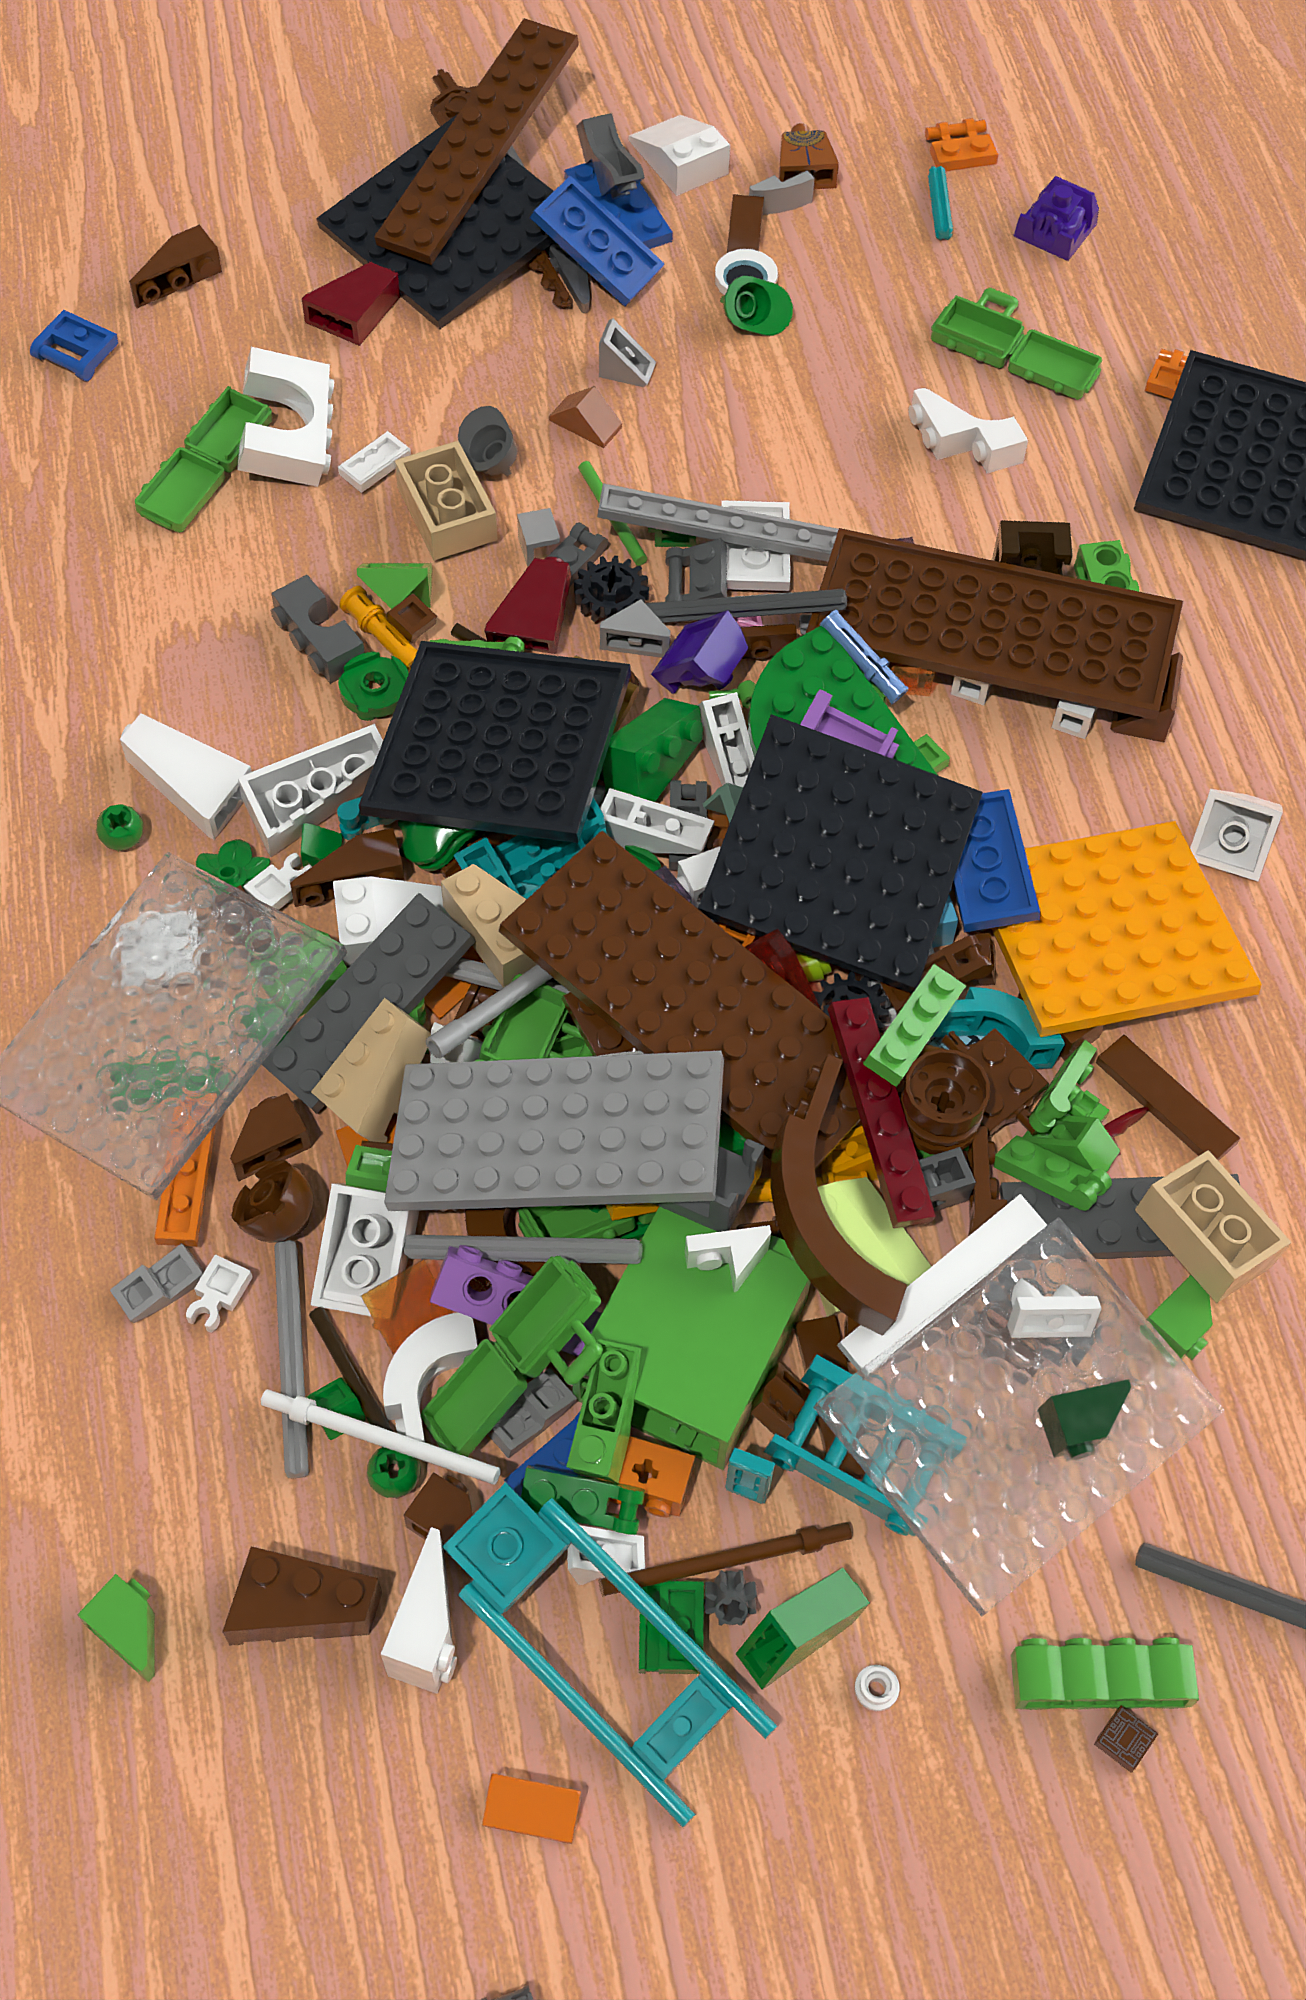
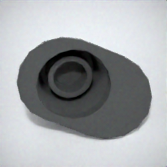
M482 406L471 411L459 427L458 441L473 470L482 471L493 476L501 473L506 476L511 475L510 467L517 458L518 449L504 415L492 406Z

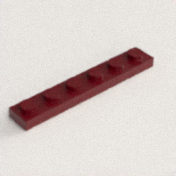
M869 997L831 1002L828 1007V1013L892 1227L894 1229L931 1223L936 1215L897 1088L863 1065L881 1039Z

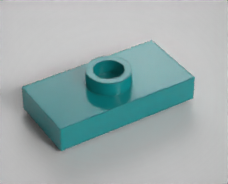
M734 1447L728 1464L726 1490L760 1504H765L771 1488L775 1463Z

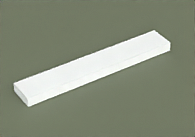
M1019 1194L906 1288L896 1322L883 1336L860 1325L839 1342L837 1346L865 1378L1043 1230L1047 1224L1025 1198Z

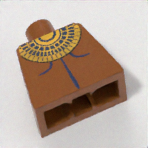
M803 123L794 125L791 132H784L781 139L778 179L784 182L808 171L815 178L814 189L836 188L839 162L826 132L823 130L809 131V127Z

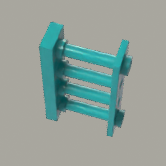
M816 1354L801 1379L802 1382L809 1385L810 1393L794 1422L793 1431L786 1439L775 1433L764 1452L772 1456V1462L778 1467L787 1471H794L795 1469L885 1520L886 1527L893 1532L904 1536L908 1534L915 1536L925 1527L928 1519L914 1511L937 1463L943 1461L950 1463L960 1453L967 1438ZM833 1398L845 1405L848 1413L824 1460L802 1449L801 1446L826 1399ZM870 1419L883 1427L885 1435L862 1481H859L839 1470V1467L862 1421ZM907 1440L920 1447L923 1455L898 1503L878 1492L877 1488L900 1441Z

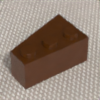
M251 1546L222 1632L230 1646L244 1645V1642L271 1640V1642H283L286 1639L313 1637V1639L369 1635L382 1595L380 1583L376 1577Z

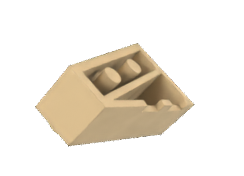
M475 864L441 881L443 907L451 918L475 939L476 942L472 945L503 988L512 982L515 975L519 973L523 975L537 965L498 932L500 923L526 900L524 897Z
M384 998L311 1093L356 1133L369 1141L386 1143L388 1137L384 1133L393 1113L398 1114L405 1065L421 1064L427 1050L426 1039L431 1036V1033L410 1015Z

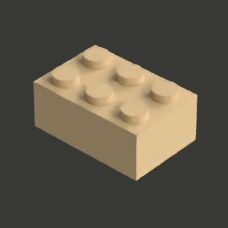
M459 441L395 460L398 490L433 560L498 540L496 512Z
M1209 1150L1152 1184L1135 1209L1139 1216L1216 1303L1273 1267L1292 1243Z

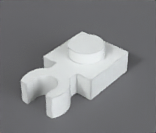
M297 853L290 854L285 859L283 868L278 870L271 864L243 886L244 891L270 917L293 899L290 882L312 866L308 864L301 870H294L300 864V858Z
M214 1255L194 1288L196 1295L202 1297V1299L193 1302L188 1307L186 1312L188 1323L193 1324L198 1315L207 1313L210 1316L205 1323L206 1330L210 1333L215 1331L220 1323L219 1311L221 1307L230 1311L234 1310L253 1278L251 1271L218 1255Z

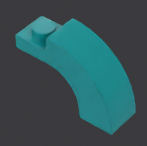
M970 987L965 999L956 1000L932 1035V1037H944L950 1031H954L957 1036H986L996 1028L1035 1069L1053 1068L1065 1045L1060 1034L1045 1037L1039 1036L1023 1000L1008 993L980 987Z

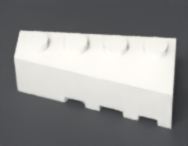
M375 724L238 777L241 798L270 858L302 836L303 823L317 826L336 813L340 804L356 799L363 794L383 742Z

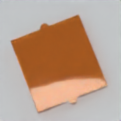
M423 1259L360 1295L374 1320L372 1324L373 1329L380 1331L392 1355L396 1353L405 1339L422 1325L438 1317L453 1313L450 1309L430 1302L431 1291L436 1280Z

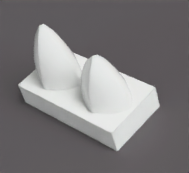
M1021 1278L1016 1283L1012 1292L1013 1309L1007 1327L1011 1338L1091 1337L1102 1308L1097 1296H1081L1077 1291L1065 1284H1062L1056 1290L1054 1296L1043 1297L1033 1285Z

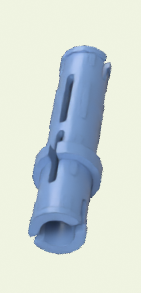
M838 610L831 612L820 623V626L824 627L843 646L856 665L865 673L868 681H872L888 698L891 704L897 702L908 691L909 688L888 667L889 662L885 658L880 659L862 637L839 614Z

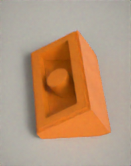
M492 1773L482 1826L572 1844L581 1792Z

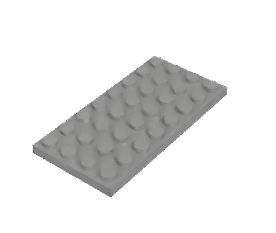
M722 1051L406 1064L384 1204L388 1211L715 1201L724 1067Z

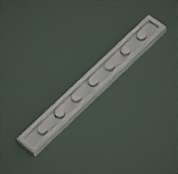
M604 483L602 485L597 515L598 518L712 540L722 538L724 542L827 562L829 561L838 532L837 528Z

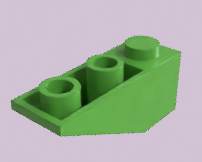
M598 1339V1343L603 1348V1353L591 1367L566 1467L577 1474L619 1483L630 1436L641 1348Z

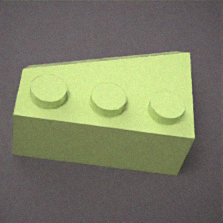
M867 1177L837 1181L818 1187L823 1205L835 1228L856 1253L884 1274L907 1284V1287L932 1267L903 1227L893 1229L885 1201ZM819 1292L827 1317L842 1313Z

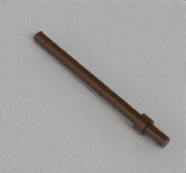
M847 1522L820 1529L813 1525L797 1529L796 1534L631 1571L627 1572V1574L642 1588L798 1551L802 1555L818 1552L821 1550V1546L851 1540L852 1533ZM606 1577L599 1579V1588L602 1596L620 1593Z

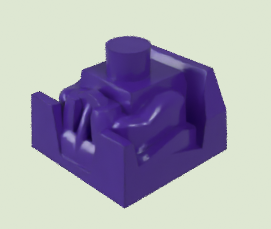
M1055 176L1041 191L1038 200L1034 202L1027 213L1020 214L1013 237L1069 261L1097 225L1099 208L1095 193Z
M728 610L685 625L651 675L672 694L677 691L681 684L683 686L694 685L698 687L713 684L717 690L725 688L733 679V670L748 650L741 627Z

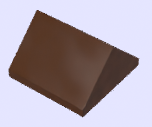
M1180 652L1171 655L1157 720L1113 711L1110 729L1114 733L1165 742L1176 709L1183 655Z

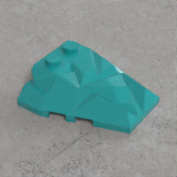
M593 797L579 843L517 835L493 848L486 837L454 854V857L461 870L475 864L525 899H528L599 832L603 831L607 834L604 815Z

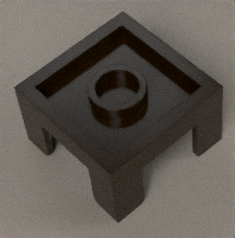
M1000 520L992 556L993 561L1063 575V562L1065 565H1070L1073 556L1070 523Z

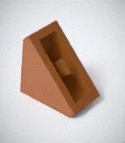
M595 386L568 395L549 415V421L602 448H605L622 428L621 421Z

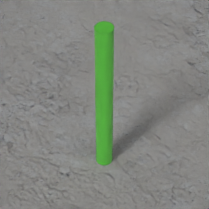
M584 461L579 465L578 469L599 503L603 483L591 463ZM609 520L637 566L646 563L648 558L627 523Z

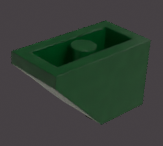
M1129 1379L1051 1396L1038 1408L1054 1458L1069 1454L1071 1460H1078L1096 1453L1094 1447L1108 1437L1130 1392L1131 1384Z

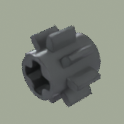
M720 1570L714 1583L705 1582V1613H715L719 1625L738 1624L740 1626L748 1613L756 1614V1583H746L742 1570L738 1572H724Z

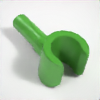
M746 680L740 683L737 689L709 691V699L737 692L743 707L749 708L756 684Z

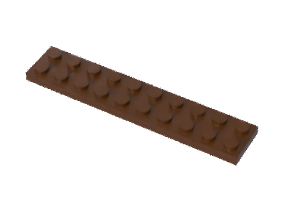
M524 18L374 236L377 246L430 265L433 264L579 46L578 35Z

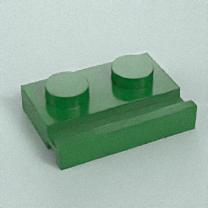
M668 1581L642 1587L703 1650L704 1581ZM640 1613L639 1673L700 1674Z

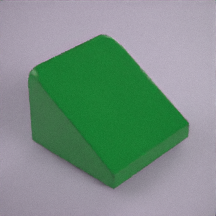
M303 823L301 840L303 868L308 864L314 866L341 847L343 835L313 824Z
M342 1377L306 1397L316 1401V1406L363 1422L366 1419L358 1399ZM321 1426L330 1440L344 1434Z

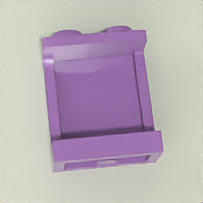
M819 689L800 725L893 759L899 747V744L893 742L898 732L897 729L891 727L889 733L884 734L829 706L833 695Z

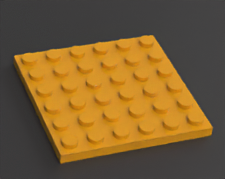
M1176 821L1025 848L1040 909V920L994 927L992 930L1040 1037L1258 995L1260 993L1262 984Z

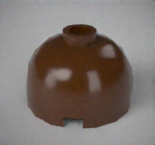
M286 1160L274 1161L261 1168L255 1174L259 1181L251 1189L245 1185L239 1192L233 1204L231 1214L233 1221L248 1235L268 1243L283 1241L293 1235L300 1234L309 1223V1216L313 1206L314 1196L308 1180L301 1171Z

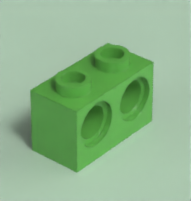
M1120 540L1079 545L1074 564V570L1078 579L1139 591L1138 582L1132 579L1130 573V557L1127 553L1124 554Z

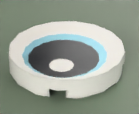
M753 249L731 251L721 257L715 266V285L720 293L725 295L728 286L741 276H752L776 284L778 279L777 266L773 259L763 252Z

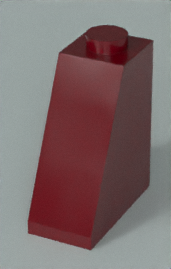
M369 262L305 294L302 297L305 323L360 346L400 298L398 273Z
M548 556L544 559L534 558L486 623L484 630L486 639L489 642H505L509 637H517L524 642L525 650L557 654L571 581L569 563L553 556Z

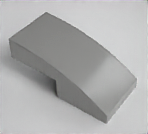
M808 171L784 182H781L774 175L750 186L749 196L764 197L762 215L793 210L812 203L815 178Z
M181 1243L150 1268L141 1265L111 1288L110 1291L129 1320L135 1323L163 1309L193 1290L204 1271L188 1247Z
M549 1368L527 1383L526 1390L487 1435L506 1457L510 1458L562 1416L576 1402L577 1397Z

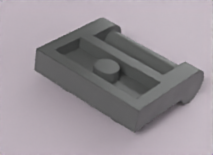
M722 538L685 549L672 547L666 551L665 562L669 567L668 595L665 597V601L727 597V546ZM690 565V591L688 594L682 595V567Z

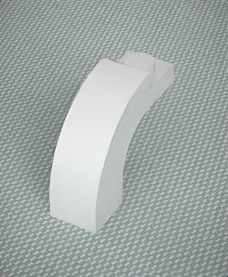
M458 1312L438 1317L415 1330L399 1346L388 1366L383 1388V1401L387 1421L395 1420L398 1434L425 1442L420 1414L422 1395L428 1384L436 1376L449 1369L460 1367L463 1364L464 1358L476 1349L477 1340L472 1317Z

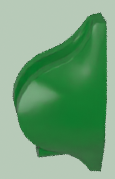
M398 820V826L403 833V841L399 853L422 870L435 871L447 865L453 859L454 854L459 851L466 841L475 835L477 830Z

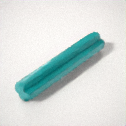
M932 166L929 169L928 181L935 236L939 240H949L952 237L953 225L946 172L942 166Z

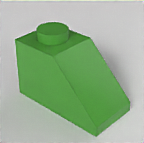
M1064 1115L1062 1118H1055V1125L1047 1133L1037 1132V1134L1032 1136L1027 1130L1022 1137L1090 1171L1101 1169L1107 1172L1120 1152V1149L1098 1118Z
M1190 1275L1147 1318L1138 1333L1174 1366L1185 1356L1192 1361L1209 1343L1203 1338L1213 1325L1209 1294Z
M115 1574L77 1615L91 1632L149 1682L155 1676V1613L147 1602L151 1594L135 1579L131 1578L126 1583Z

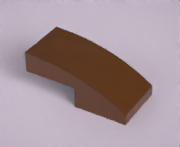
M733 194L727 253L738 249L759 251L764 197Z
M778 1362L772 1368L756 1395L750 1413L774 1435L776 1433L785 1439L794 1429L795 1415L802 1409L808 1397L809 1389Z

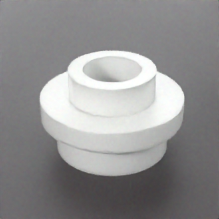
M870 1665L864 1668L858 1674L854 1687L858 1701L865 1708L872 1711H884L890 1708L896 1702L900 1688L896 1675L889 1668L882 1665ZM872 1682L882 1684L885 1690L884 1694L874 1696L869 1691V1684Z

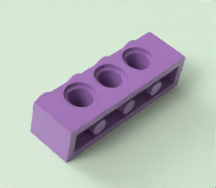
M449 1245L432 1288L430 1302L493 1325L511 1304L508 1300L509 1295L515 1291H522L533 1276L521 1272L522 1268L513 1262L500 1259L496 1263L482 1258L483 1253L473 1247L460 1245L459 1248H455ZM482 1276L487 1278L492 1286L486 1291L478 1292L470 1287L469 1281L474 1277ZM603 1302L600 1303L598 1308L583 1324L590 1334L605 1309ZM575 1333L561 1351L579 1356L585 1344Z

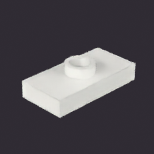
M387 431L339 465V475L362 493L395 469V460L411 455V450Z

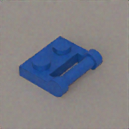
M63 309L32 342L30 354L39 360L47 359L75 372L76 377L89 381L94 375L95 368L119 342L116 333ZM55 343L83 356L81 360L75 359L51 346Z

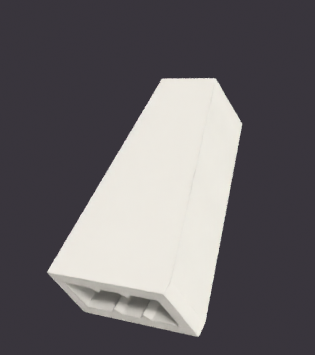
M142 713L132 724L127 725L123 730L120 742L126 760L203 833L215 840L243 803L238 777L251 773V766Z

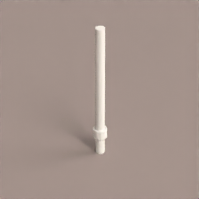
M268 1389L262 1395V1406L288 1414L289 1419L304 1425L312 1422L493 1485L499 1479L501 1471L499 1467L316 1406V1401L300 1395L292 1398Z

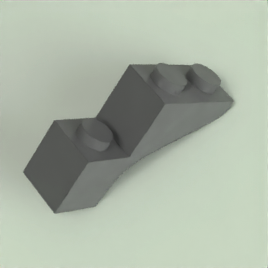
M612 113L583 119L576 126L585 164L592 162L594 164L601 196L611 194L612 199H617L629 195L630 191L637 189L636 185L645 176L641 164L622 145Z

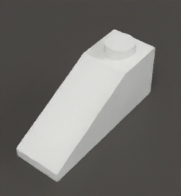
M737 692L702 701L697 706H700L703 741L722 786L730 783L744 787L755 757L750 745L749 734Z
M611 788L600 808L604 815L607 835L624 849L626 845H634L651 853L700 854L703 852L714 826V820Z

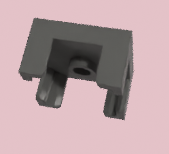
M746 1139L743 1156L718 1147L715 1201L653 1204L717 1232L729 1231L761 1175L765 1146Z

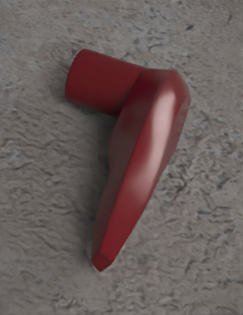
M1142 1107L1131 1110L1104 1125V1128L1116 1145L1114 1137L1124 1134L1128 1127L1138 1122L1149 1111V1108Z

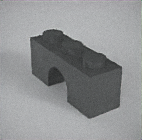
M307 574L271 593L274 606L271 609V614L274 621L280 628L285 627L295 648L298 651L303 650L307 654L308 661L316 674L322 673L330 684L339 680V677L341 678V675L344 673L343 667L350 659L365 653L363 642L345 620L330 627L317 626L329 619L325 595Z

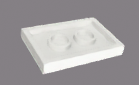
M722 500L721 504L723 507L790 519L789 502ZM724 542L727 546V589L789 591L790 554Z

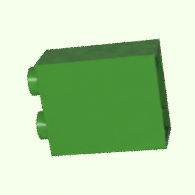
M659 1206L640 1241L643 1248L641 1262L638 1264H628L591 1335L597 1343L598 1339L641 1348L631 1427L681 1451L694 1455L696 1458L724 1471L734 1447H736L751 1416L750 1412L756 1395L770 1371L776 1365L794 1329V1324L797 1322L807 1302L811 1282L796 1263L785 1240L771 1236L769 1250L738 1291L734 1292L729 1263L722 1264V1266L713 1270H700L698 1267L687 1268L686 1236L717 1231ZM591 1368L576 1385H573V1394L577 1397V1401L583 1403Z

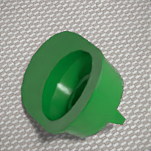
M752 276L736 278L728 286L725 296L720 298L725 315L732 324L740 329L761 335L781 333L789 325L793 316V304L790 295L783 287Z

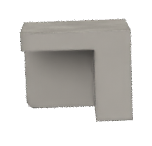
M551 508L517 514L518 538L526 564L529 566L534 559V548L558 544L560 536Z

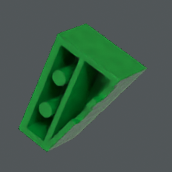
M664 698L614 733L602 766L606 795L611 788L655 802L703 739L700 706Z

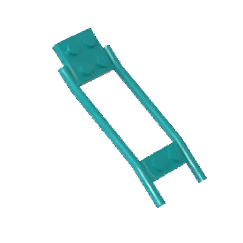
M505 1482L443 1546L452 1558L473 1578L460 1591L458 1596L621 1762L682 1828L696 1814L664 1780L722 1720L730 1709L734 1707L764 1739L768 1738L778 1727L553 1498L547 1501L536 1514ZM571 1543L700 1672L699 1676L683 1690L637 1739L632 1747L502 1616L563 1554Z

